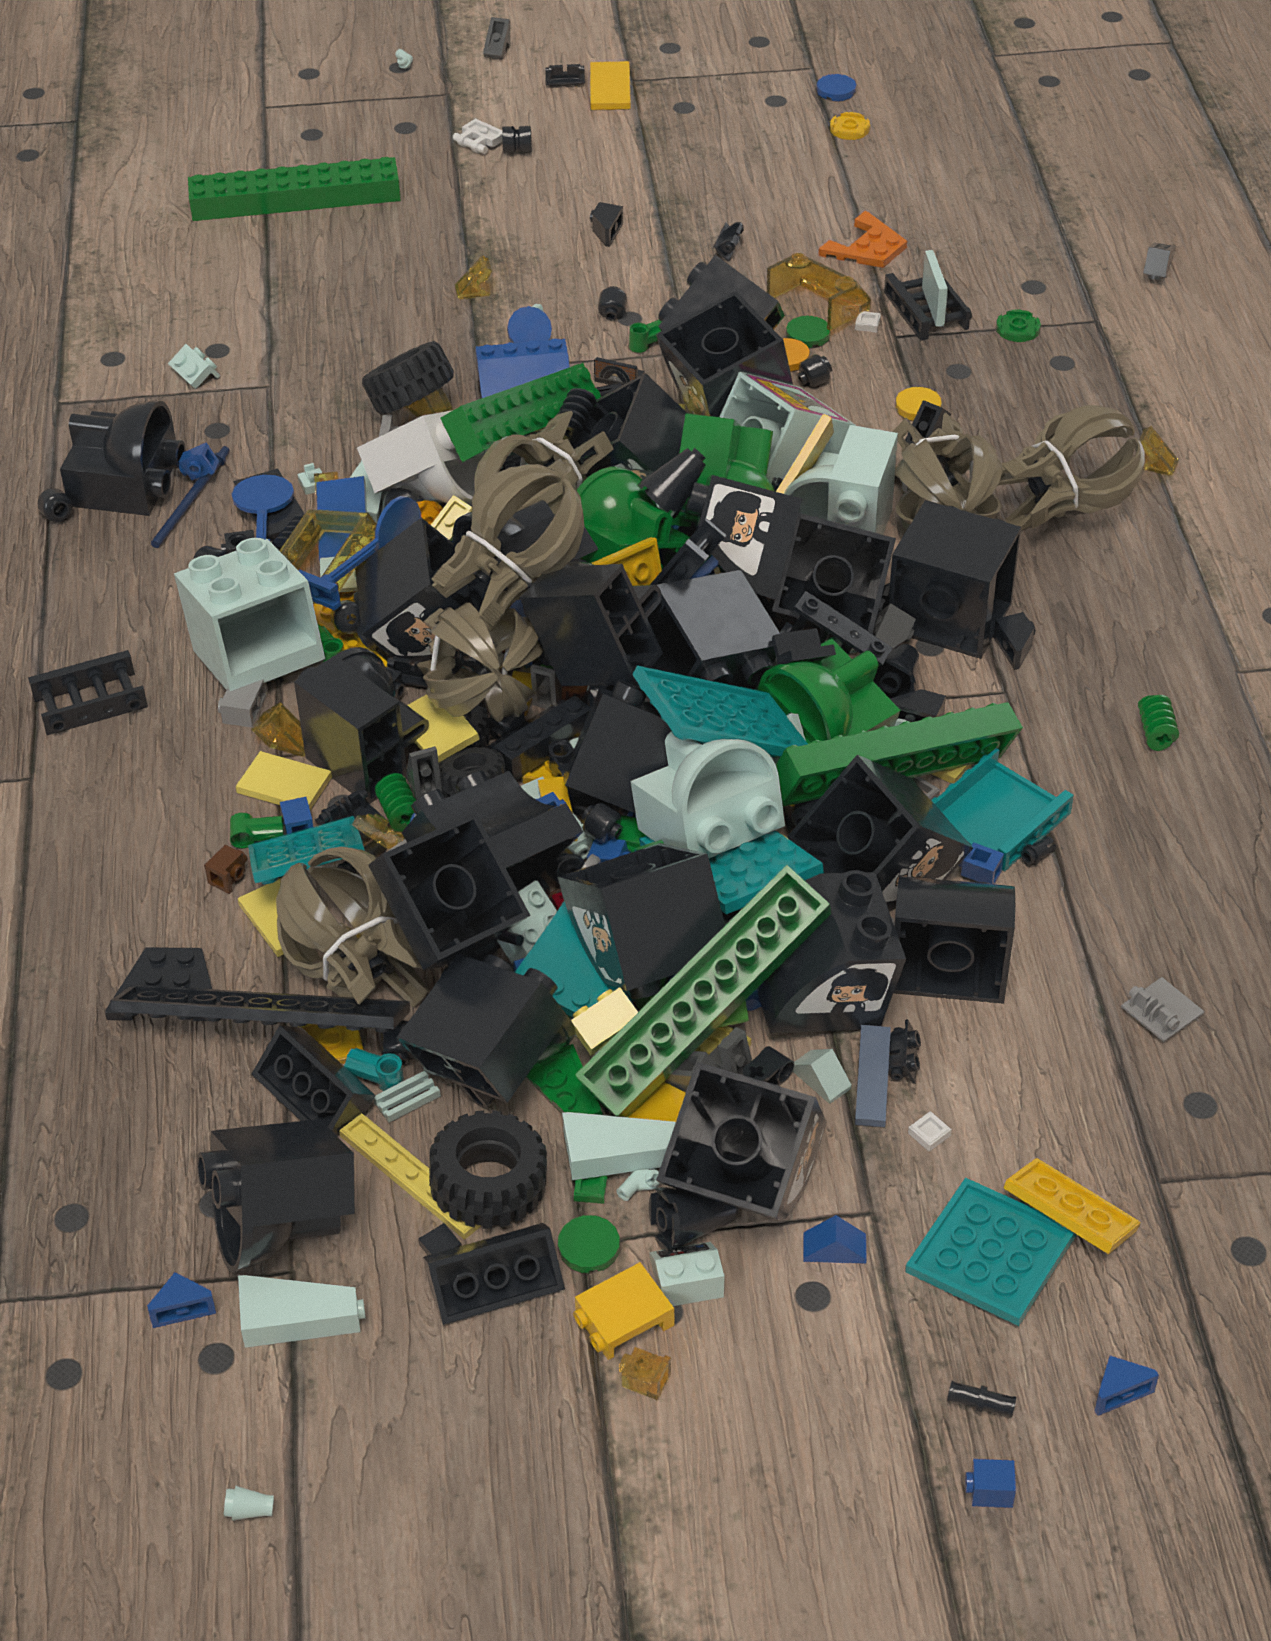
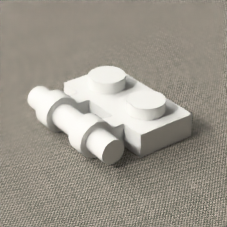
M474 119L462 127V134L455 133L453 140L462 147L467 146L471 148L475 153L486 154L488 152L487 146L493 148L502 142V130Z

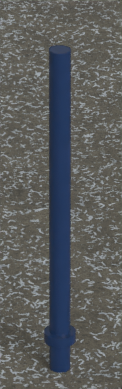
M223 446L219 452L214 453L219 460L216 470L220 465L223 466L225 464L226 457L230 453V449L226 446ZM208 473L199 477L151 541V545L154 548L161 546L213 474L210 475Z

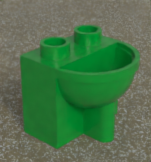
M685 414L680 453L687 448L690 451L696 448L706 457L703 461L706 467L697 483L705 485L707 477L715 475L774 491L771 482L767 478L773 431L740 426L734 419ZM687 501L685 502L682 508L684 511L686 508ZM685 513L684 520L694 523L695 527L697 516Z
M622 467L601 469L589 476L577 489L581 498L584 527L598 547V551L589 563L652 537L657 539L661 569L663 570L690 537L671 527V515L657 507L656 502L646 494V486L642 489L637 486L642 479L628 469Z
M832 638L821 644V646L834 644L836 655L820 661H800L776 665L763 674L757 691L769 693L786 716L791 713L798 714L805 740L808 744L815 740H830L839 735L843 737L854 735L863 730L866 732L873 731L882 726H895L901 711L873 682L878 669V661L874 654L870 651H865L851 659Z

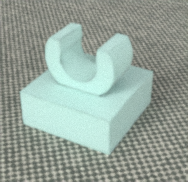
M313 463L304 465L305 472L299 473L297 476L304 493L308 495L317 492L316 482L327 480L320 468H314Z

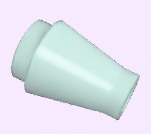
M235 1486V1489H226L224 1517H232V1520L272 1516L274 1495L262 1494L239 1486Z

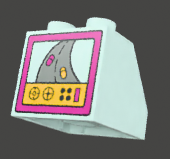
M740 371L720 415L721 418L734 419L740 426L773 431L767 478L770 482H772L774 477L784 479L822 415L826 414L832 418L834 433L822 453L839 454L849 426H856L801 387Z

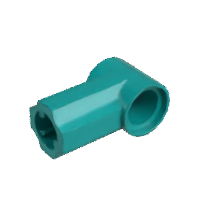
M351 1048L347 1055L344 1066L353 1075L378 1083V1087L382 1091L404 1081L402 1061L395 1054L379 1056L358 1048Z

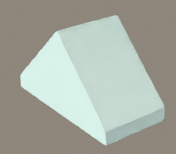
M833 1049L810 1050L794 1061L795 1065L792 1072L829 1104L848 1092L852 1087Z

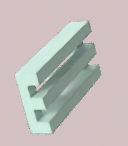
M423 1071L377 1094L374 1098V1103L386 1120L391 1122L441 1095L440 1089L434 1086V1081L428 1078L427 1072ZM428 1089V1091H426V1092H424V1093H422V1094H420V1095H418V1096H416V1097L413 1098V1096H415V1095H417V1094H419V1093H421V1092H423V1091H425V1090ZM401 1102L403 1103V1104H401V1105H399V1106H397V1107H395V1108H393V1109H391V1110L388 1111V1109H390V1108L396 1106L397 1104H399V1103H401Z

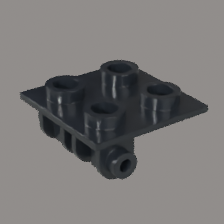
M356 789L352 794L348 795V798L343 797L341 802L336 801L332 806L322 809L321 814L315 819L318 825L354 816L362 842L390 825L389 821L366 801L368 793L365 789Z

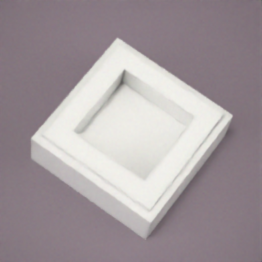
M859 311L855 330L877 333L881 314Z
M930 1111L909 1126L908 1134L930 1152L951 1136L952 1129Z

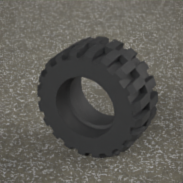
M432 341L410 349L370 371L362 378V385L376 412L384 415L408 406L443 387L453 379L454 370L441 345L436 341Z
M484 1110L475 1111V1115L469 1116L467 1113L459 1116L457 1122L452 1120L444 1126V1131L441 1130L437 1133L434 1143L430 1147L429 1186L431 1187L433 1200L437 1202V1206L444 1213L449 1212L450 1218L457 1222H460V1220L465 1221V1225L474 1228L475 1225H482L483 1229H492L494 1225L505 1227L509 1226L513 1220L516 1222L526 1217V1212L530 1214L536 1209L538 1202L542 1200L545 1193L547 1150L546 1146L542 1143V1137L536 1130L532 1131L533 1127L526 1121L520 1122L517 1116L510 1113L508 1116L502 1115L501 1111L493 1110L492 1113H484ZM494 1161L502 1163L512 1170L496 1177H480L469 1173L465 1168L477 1162Z

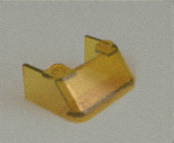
M794 253L792 256L767 268V293L775 298L801 285L827 298V329L830 331L854 319L863 311L867 312L871 309V297L856 280L810 259L802 253Z

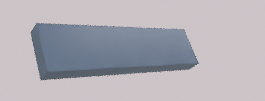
M861 1025L855 1125L885 1127L891 1027Z

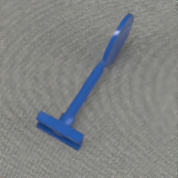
M276 475L250 477L236 485L232 492L233 503L237 508L248 513L257 514L256 538L264 540L267 538V514L286 507L294 496L292 483Z
M404 496L391 500L383 509L378 519L375 539L328 575L325 574L322 577H317L299 569L298 571L308 580L312 601L332 610L340 607L341 601L338 586L335 583L421 518V511L418 503L412 498Z

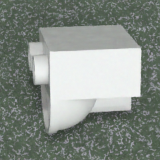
M451 411L421 416L357 447L374 493L393 488H403L411 490V495L416 498L420 495L425 500L434 501L438 504L442 502L447 504L454 495L468 505H472V498L475 493L474 475L478 462L484 454L465 462L461 461L440 417Z

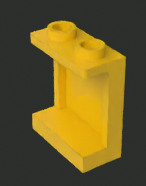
M641 1262L575 1296L574 1319L581 1329L586 1328L590 1334V1341L594 1349L598 1353L602 1351L607 1360L614 1357V1348L653 1326L658 1324L663 1332L674 1326V1307Z

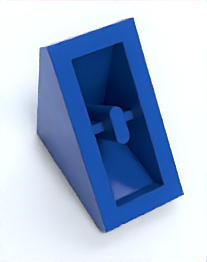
M835 1215L803 1232V1262L866 1264V1233L839 1216Z
M174 1272L147 1305L153 1328L216 1314L211 1290Z
M1109 1356L1095 1406L1097 1416L1154 1393L1159 1377L1157 1371Z

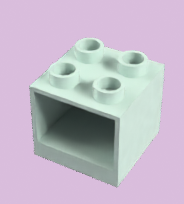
M249 538L243 540L236 546V551L220 557L213 555L199 556L189 563L188 569L174 573L193 651L226 690L233 691L264 679L265 683L325 659L308 580L268 539Z

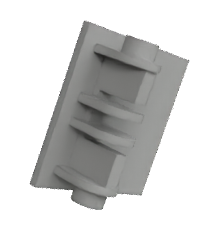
M1163 977L1145 989L1134 986L1129 992L1131 999L1121 1005L1125 1011L1163 1042L1205 1012Z

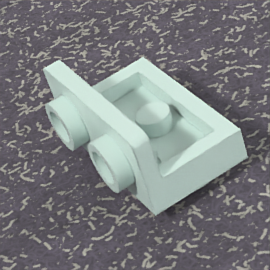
M187 344L168 363L195 389L210 373L217 379L221 376L215 371L218 367L208 357L204 360L206 357L204 353L197 347L191 349Z

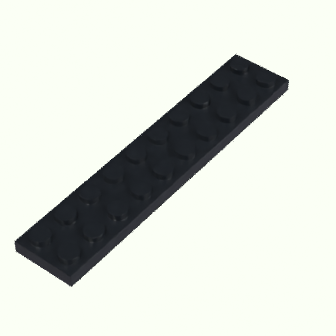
M131 985L110 1000L111 1012H121L122 1016L127 1017L137 1016L141 1013L149 1014L151 1018H163L167 1015L177 1016V1019L180 1020L205 1017V1020L209 1022L233 1019L234 1023H248L254 1020L261 1021L263 1025L287 1022L292 1027L317 1024L318 1028L322 1029L333 1028L335 1025L346 1026L347 1030H361L364 1027L375 1028L377 1032L392 1031L410 1013V1001L365 998L361 1004H358L355 998L149 985Z

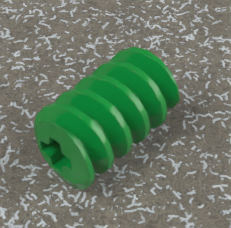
M1148 695L1138 701L1139 713L1148 747L1155 751L1167 749L1179 738L1180 734L1170 698L1165 695Z
M394 773L384 777L377 783L375 793L391 828L402 832L410 823L411 817L414 814L411 805L416 799L410 790L405 776Z

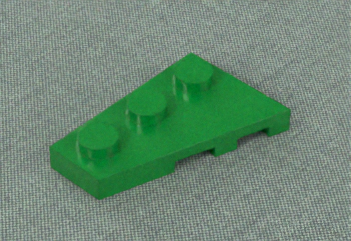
M573 1044L563 1047L547 1061L534 1065L526 1076L561 1114L573 1112L603 1115L597 1099L575 1076L583 1066Z

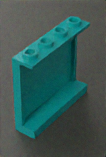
M996 748L990 754L984 755L977 765L972 769H967L958 781L948 785L940 796L934 797L931 801L970 845L974 842L1004 853L1002 871L1005 872L1021 858V851L1027 844L1033 845L1040 841L1071 814L1074 794L1064 790L1055 797L999 763V749Z

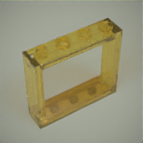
M308 509L280 549V552L299 570L324 532L351 533L323 573V575H328L375 539L377 524L368 513ZM355 568L335 583L338 586L339 592Z

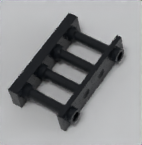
M894 273L885 274L884 294L920 341L929 339V330L931 327L936 326L933 317L929 318L925 315L931 313L928 304L920 306L916 303L926 300L924 292L911 294L907 291L922 287L923 277L902 282L898 280ZM944 278L948 288L946 309L951 312L945 314V323L958 321L964 330H969V323L972 319L971 309L965 305Z
M706 518L650 585L690 579L726 537V534Z
M806 591L793 608L794 611L800 614L794 625L786 622L779 632L781 634L802 631L809 620L822 628L819 632L821 644L826 642L831 634L843 642L841 648L847 654L852 649L860 654L865 651L872 652L880 667L893 649Z
M129 650L28 677L34 701L44 700L48 711L41 714L46 735L148 707L143 685L133 688L129 676L135 675ZM119 679L123 691L108 695L104 683ZM94 686L98 698L83 702L79 690ZM69 693L73 705L58 709L54 697Z

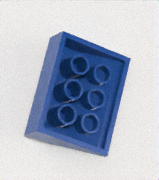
M555 338L544 341L475 347L481 398L570 367L565 339Z

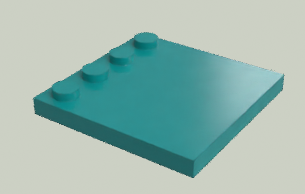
M354 816L248 845L255 884L259 882L263 885L274 883L278 880V877L284 876L288 869L297 863H304L307 865L306 869H309L308 862L312 857L329 848L348 847L364 850ZM342 858L332 859V860L323 862V863H321V864H319V865H317V866L324 865V864H327V863H331V862H334V861H338V860H341Z
M565 901L515 972L524 975L529 968H534L550 977L558 987L553 998L563 1011L571 1017L583 1006L587 1005L590 1008L598 1002L597 998L605 991L612 989L614 992L618 989L604 983L596 972L578 938ZM622 989V991L625 993V995L633 1005L636 999H630L628 997L627 991Z
M965 1177L907 1262L906 1273L1020 1326L1077 1234L1039 1210Z

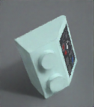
M711 1242L682 1246L668 1251L649 1252L655 1282L672 1306L724 1297V1273L718 1250Z

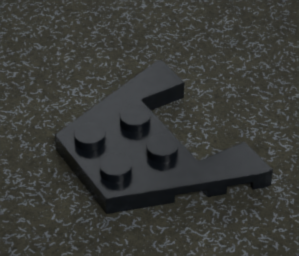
M145 947L114 997L131 985L212 989L202 948ZM111 1004L105 1010L107 1020L133 1021V1016L127 1017L122 1016L121 1012H111ZM205 1017L193 1018V1021H206Z

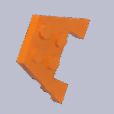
M864 211L855 218L854 227L867 231L849 247L828 240L819 248L818 256L826 258L827 254L834 255L836 260L842 261L847 258L857 259L858 264L884 268L907 248V240L868 211Z

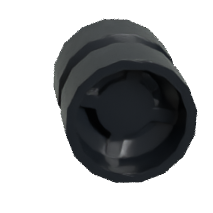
M531 125L519 126L518 129H515L514 126H502L503 154L515 153L516 150H519L520 153H532Z

